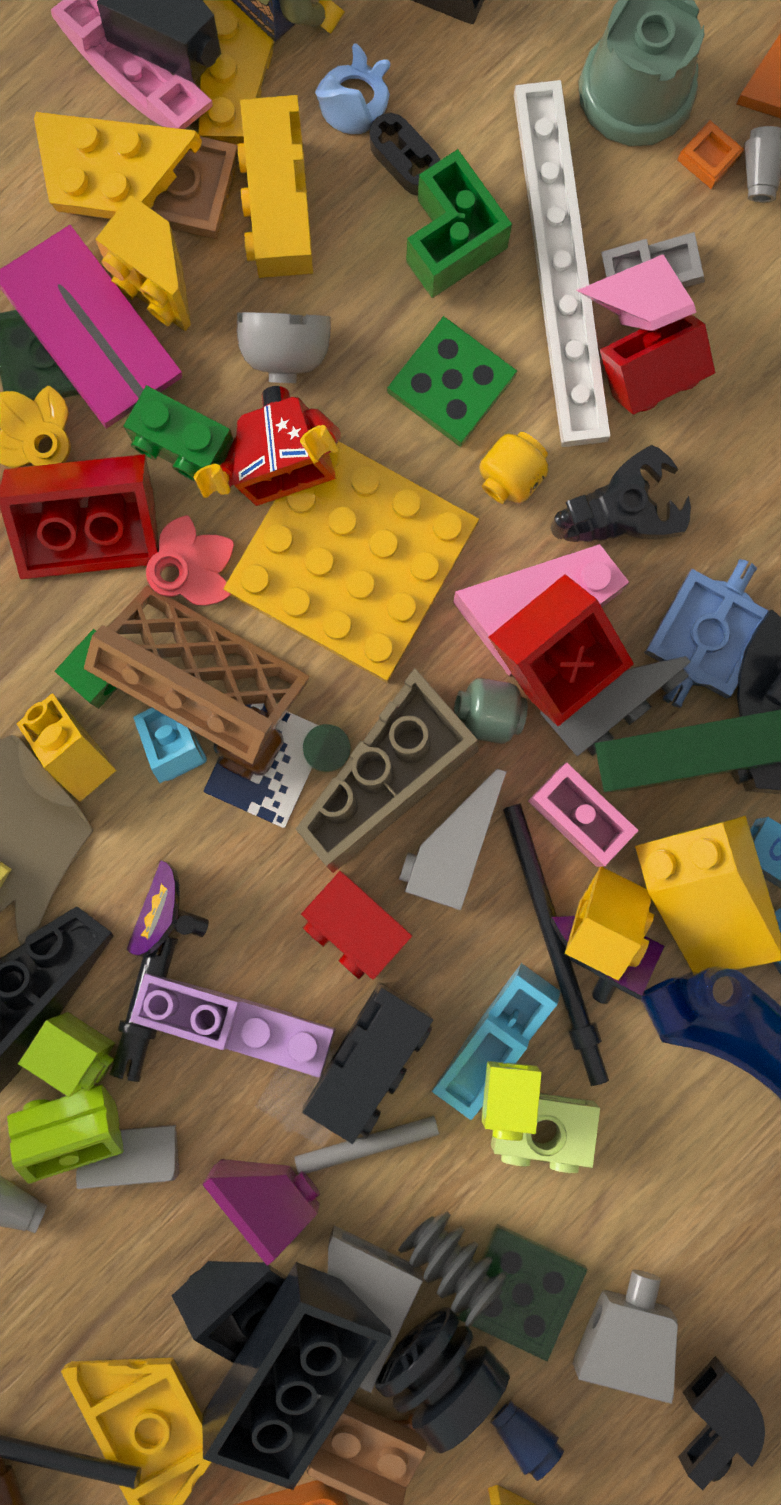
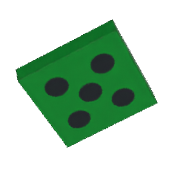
M443 316L387 387V393L461 448L516 377L517 370Z

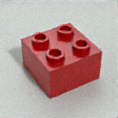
M566 574L488 637L526 696L557 726H560L634 665L599 601Z

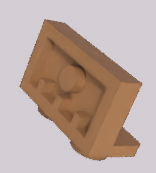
M350 1401L308 1466L307 1474L369 1505H403L406 1488L426 1453L427 1443L417 1432Z

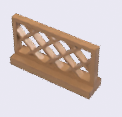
M149 585L144 587L108 627L102 625L92 635L84 669L251 764L260 755L266 740L305 688L310 677L176 600L156 593ZM149 604L165 613L167 619L146 620L143 609ZM183 631H197L206 636L208 642L187 643ZM172 632L176 644L155 645L151 633ZM140 633L144 645H137L120 634ZM224 654H238L247 660L248 665L229 666ZM213 655L217 667L197 668L193 656ZM181 657L185 669H180L162 658ZM277 676L291 684V687L289 689L271 690L266 677ZM254 678L259 691L239 692L234 679ZM223 680L227 693H222L203 681ZM264 703L269 717L267 718L245 705Z

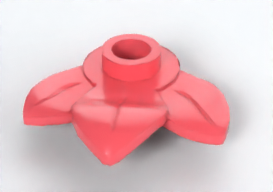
M188 515L179 517L168 523L160 533L159 552L151 557L146 567L147 581L156 593L165 597L182 595L192 604L199 606L222 602L231 594L223 590L227 581L219 573L224 570L231 558L234 542L232 539L219 535L196 536V530ZM169 566L179 570L178 578L172 582H167L161 577L162 571Z

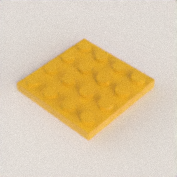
M338 441L337 446L340 450L334 454L332 452L329 453L336 479L276 499L223 590L242 603L388 683L474 532L479 518Z

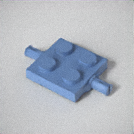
M739 559L728 582L712 580L691 569L644 653L659 662L686 656L691 661L684 667L689 676L663 697V700L667 703L673 701L672 706L682 707V703L692 685L704 686L726 699L733 694L738 684V675L745 649L756 628L768 612L767 609L754 603L749 595L744 592L754 572L757 570V567L752 563L746 568L749 561Z

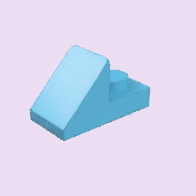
M150 708L133 717L151 770L159 783L172 780L207 761L206 755L194 731L154 708Z

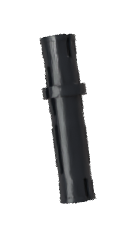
M168 936L162 944L160 954L157 955V948L153 953L142 958L126 1020H120L118 1031L122 1032L112 1069H110L109 1074L111 1076L123 1079L127 1061L131 1059L127 1080L140 1082L141 1080L140 1075L150 1039H155L157 1030L130 1022L144 974L148 973L167 978L175 946L179 940L177 938Z

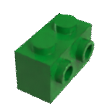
M147 385L123 426L132 441L131 447L140 454H145L146 457L152 460L160 457L172 463V468L176 472L192 481H195L194 474L201 468L211 464L220 465L223 463L234 440L228 427Z

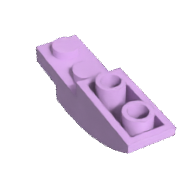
M148 973L144 974L130 1022L220 1050L229 1049L319 1078L322 1076L336 1029L264 1004Z

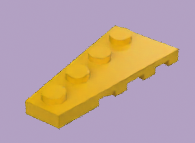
M203 0L215 17L221 55L200 77V90L212 100L213 107L199 117L198 135L237 145L244 143L240 99L260 98L266 69H269L274 53V41L232 0Z

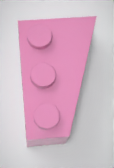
M600 544L455 592L454 605L509 676L512 675L511 671L488 637L564 574L569 576L599 601L601 607L618 596L628 585L629 581Z

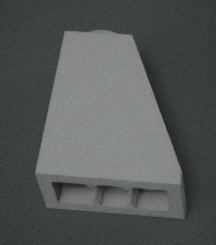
M334 1226L329 1240L328 1274L341 1279L391 1331L392 1337L360 1385V1388L371 1393L423 1282L422 1268H414L408 1261Z

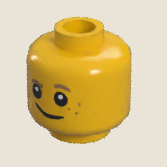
M519 432L517 435L504 434L480 461V474L485 480L482 485L483 490L492 499L501 504L507 499L512 502L523 503L548 475V463L545 460L548 457L546 449L535 438L525 432Z

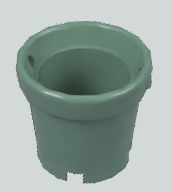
M618 0L614 5L605 32L599 42L590 50L578 80L580 105L589 123L607 139L627 146L654 145L673 136L689 119L697 96L699 70L697 60L705 35L704 25L701 29L697 19L699 8L694 0Z

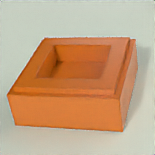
M709 120L680 152L677 161L712 189L739 160L744 152V148Z

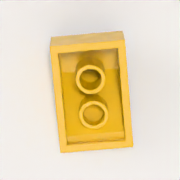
M746 815L658 838L635 846L648 893L696 978L781 961V933Z

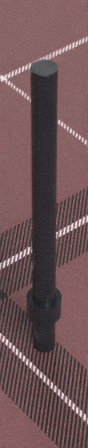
M521 803L504 808L503 812L571 1022L572 1029L568 1030L573 1048L580 1051L590 1085L596 1086L609 1081L598 1047L602 1040L596 1022H590L570 956L565 954L566 946L560 940L550 922L551 918L557 917Z

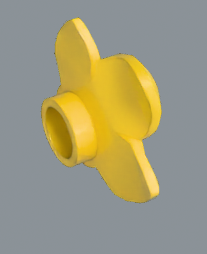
M51 386L45 387L36 396L34 401L18 392H0V463L10 468H19L30 463L34 466L65 463L68 459L71 443L64 429L69 411L66 401ZM46 437L51 438L53 442L51 450L41 453L39 451L40 441Z

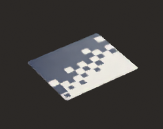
M264 703L245 705L249 708L254 706L267 712ZM288 711L275 728L283 735V745L265 775L256 776L253 774L249 781L225 769L216 762L204 788V793L284 828L328 734V729Z

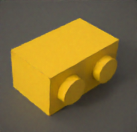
M600 867L579 901L565 954L619 981L629 964L634 967L639 965L649 945V940L644 937L653 922L654 914L649 912L651 897L648 890L604 867Z

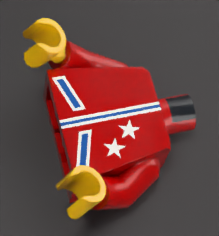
M271 386L262 392L263 408L246 413L237 421L236 437L224 462L220 465L211 464L201 468L194 474V479L203 498H208L215 491H218L220 495L229 494L231 491L230 487L234 485L255 506H259L336 479L329 453L332 452L334 454L340 450L337 443L341 438V432L319 409H309L299 397H290V393L285 387Z

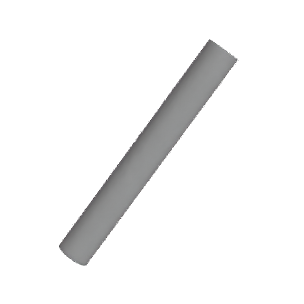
M431 1116L376 1132L367 1137H359L353 1144L346 1141L295 1156L298 1174L301 1171L305 1174L434 1137L439 1135L435 1117Z

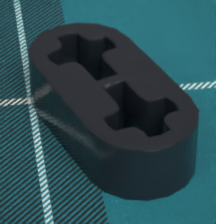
M394 113L382 114L371 124L369 131L371 152L406 191L418 196L419 174L415 177L412 176L413 165L411 161L421 169L426 165L430 168L439 162L440 158L406 119ZM385 132L389 136L398 133L399 148L390 140L383 144L382 133Z

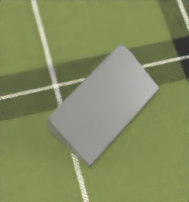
M176 1125L121 1129L124 1152L77 1168L76 1184L77 1189L175 1180L179 1175Z

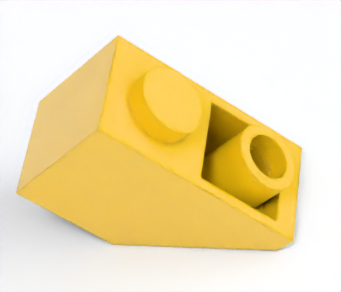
M53 693L42 702L31 706L25 716L16 723L44 769L79 802L117 771L101 747Z

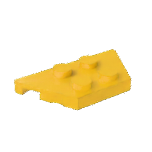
M36 112L34 117L48 199L57 212L111 219L130 194L151 209L154 206L156 197L166 191L177 177L173 169L189 150L195 154L202 144V139L195 130Z
M174 1358L71 1361L66 1364L61 1373L105 1459L141 1467V1478L136 1489L119 1486L128 1504L183 1505L192 1492L193 1486L199 1477L205 1473L211 1462L203 1459L202 1413Z

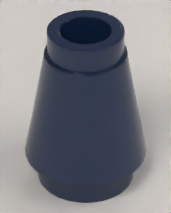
M511 1400L505 1403L490 1421L497 1429V1433L523 1474L527 1475L530 1473L536 1481L541 1480L547 1475L564 1453L563 1448L557 1443L559 1437L520 1407H517Z

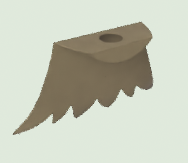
M10 735L0 740V861L12 869L0 888V912L14 900L16 901V927L21 946L25 943L27 936L38 930L54 891L73 858L93 832V829L80 808L51 774L44 769L25 744L15 735Z

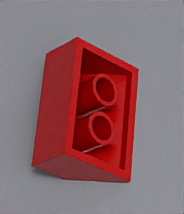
M145 454L4 469L0 484V510L20 579L147 566L151 557L159 552L154 494Z

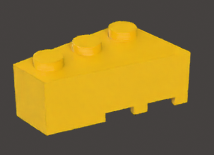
M298 95L240 99L244 143L237 144L240 173H247L248 187L241 188L243 215L244 217H251L252 232L244 233L247 262L256 261L259 278L314 274Z

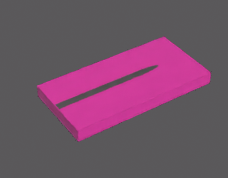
M68 225L1 268L0 289L107 429L131 413L146 385L161 393L182 378V371L117 285L111 281L110 276L73 227Z

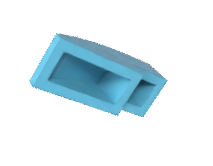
M521 963L460 1047L432 1092L472 1120L483 1106L487 1061L516 1064L528 1048L530 1039L557 1006L560 990Z

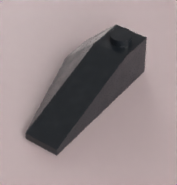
M77 906L27 936L23 945L0 958V1093L23 1068L18 1063L45 1021L61 1014L114 936L110 930Z

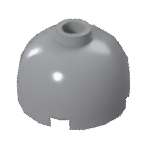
M237 312V339L241 354L253 369L269 373L268 382L296 383L297 374L313 371L322 363L328 352L331 316Z

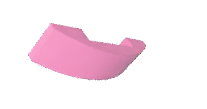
M62 0L51 9L52 17L90 65L132 106L160 126L185 129L213 107L212 100L193 82L176 74L173 76L168 70L107 42L97 6L98 0Z

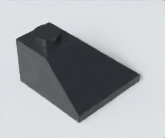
M208 1261L200 1270L193 1273L187 1282L171 1296L193 1340L234 1363L287 1276L271 1265L267 1266L264 1262Z

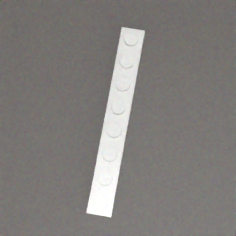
M561 80L515 85L514 100L561 446L569 447L608 442L610 430L592 300L576 291L588 286L589 279Z

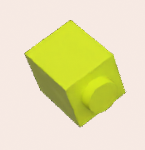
M487 1061L482 1123L485 1129L493 1130L492 1137L520 1141L523 1139V1133L536 1134L542 1073L537 1066Z

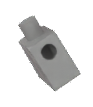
M632 1270L626 1295L608 1290L601 1292L574 1355L572 1364L579 1380L672 1404L678 1323L677 1318L669 1307L656 1303L661 1282L660 1277L649 1272Z

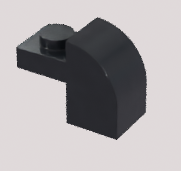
M715 1356L683 1391L691 1408L707 1423L703 1430L678 1456L688 1477L702 1490L711 1481L716 1482L728 1472L732 1464V1458L736 1453L752 1467L760 1456L765 1439L764 1419L758 1404L739 1378Z

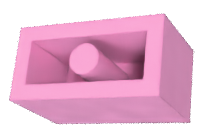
M568 763L562 765L528 800L540 814L596 867L606 866L639 831Z

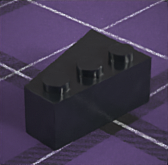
M378 982L304 1103L302 1113L351 1144L355 1142L359 1134L367 1137L380 1117L381 1111L377 1109L379 1103L387 1092L392 1095L398 1088L407 1071L404 1068L405 1063L413 1051L418 1052L427 1040L432 1030L430 1025L434 1019L426 1010Z

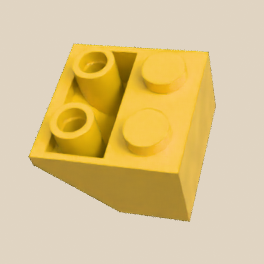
M130 194L95 239L103 256L101 263L110 272L111 281L117 285L126 298L133 300L137 296L149 305L147 310L159 322L166 326H170L173 322L186 332L191 325L183 265L170 223Z

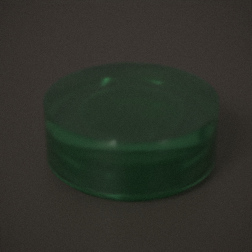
M323 724L310 730L304 739L302 749L303 756L310 767L319 772H333L346 763L350 755L351 746L348 736L342 729L335 725Z

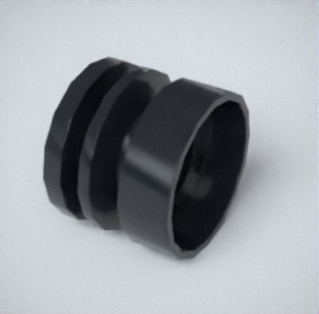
M443 1307L432 1313L403 1337L385 1362L375 1383V1388L384 1397L390 1398L394 1396L393 1407L397 1412L405 1413L417 1407L412 1418V1428L434 1452L441 1454L460 1444L487 1418L505 1392L510 1379L509 1370L486 1346H478L468 1351L473 1339L472 1331L467 1326L457 1327L459 1318L450 1307Z

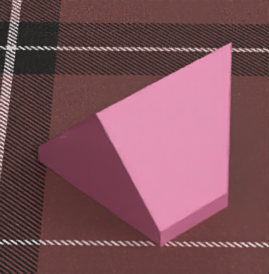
M663 254L576 290L618 315L621 325L650 331L696 313L694 302Z

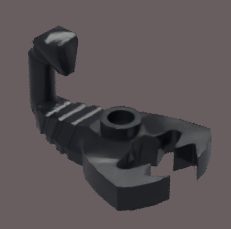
M650 445L627 460L616 471L608 485L598 488L588 495H582L565 502L567 508L557 512L550 529L556 538L565 539L570 542L603 541L625 534L640 539H664L682 536L690 522L689 496L686 498L681 510L670 500L667 503L666 521L659 519L657 503L651 500L648 495L650 485L643 479L641 470H646L659 483L662 478V469L675 474L678 468L665 452L658 447Z

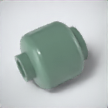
M476 678L470 683L466 692L459 691L454 705V713L478 740L505 744L512 739L514 734L519 735L522 732L528 710L527 699L521 697L519 688L516 685L486 678Z

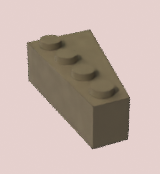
M415 668L404 681L405 685L394 700L390 701L379 715V720L365 739L360 741L350 754V759L337 777L331 780L296 827L297 832L332 873L479 752L478 739Z

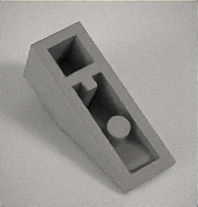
M496 769L419 847L417 855L407 853L399 880L407 882L405 892L458 910L462 909L506 771Z

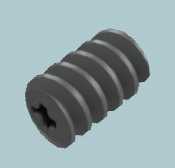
M447 1211L436 1217L431 1216L407 1237L398 1251L403 1253L415 1248L409 1261L414 1268L429 1263L423 1276L427 1283L443 1278L437 1294L442 1299L454 1293L457 1294L452 1303L451 1310L458 1314L470 1308L471 1311L465 1323L469 1328L502 1294L501 1288L507 1275L501 1272L489 1278L487 1272L492 1259L488 1256L477 1262L473 1260L478 1247L477 1242L474 1241L463 1247L459 1245L465 1229L460 1226L447 1232L445 1227L451 1216Z

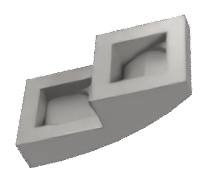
M695 232L648 245L647 239H643L601 252L606 278L663 254L683 287L705 282Z

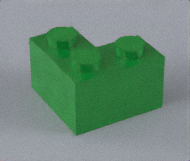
M459 149L419 174L418 202L432 222L407 238L406 262L431 298H434L506 250L509 244L512 223Z

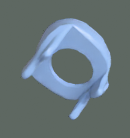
M353 44L352 64L340 65L329 71L320 81L315 94L319 101L321 113L328 124L343 133L362 134L369 131L373 121L384 114L387 109L390 93L382 77L390 68L391 63L387 59L380 60L372 68L367 65V56L358 44ZM348 79L363 80L372 87L374 97L366 104L363 94L359 90L343 87L341 83Z

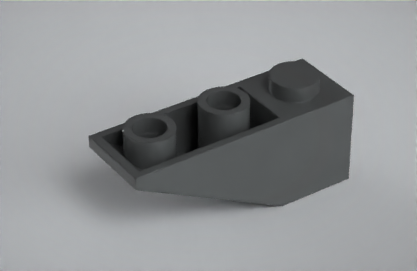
M686 656L630 668L560 726H557L542 711L540 714L577 757L586 749L593 756L596 754L595 743L614 739L609 730L618 722L624 719L631 725L652 707L646 699L660 687L668 694L689 676L684 667L691 661Z

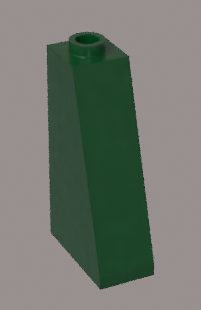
M781 710L595 743L603 791H633L781 763Z

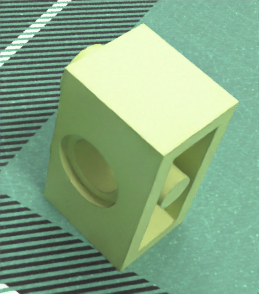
M540 1093L537 1123L542 1120H550L556 1123L554 1138L547 1143H537L532 1140L529 1133H523V1139L520 1141L492 1137V1150L494 1154L502 1155V1162L510 1165L530 1166L531 1159L550 1162V1169L565 1173H578L579 1166L593 1168L600 1107L592 1100Z

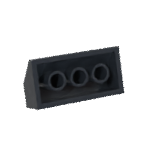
M296 1262L202 1414L203 1459L294 1490L392 1337L390 1329L341 1279Z

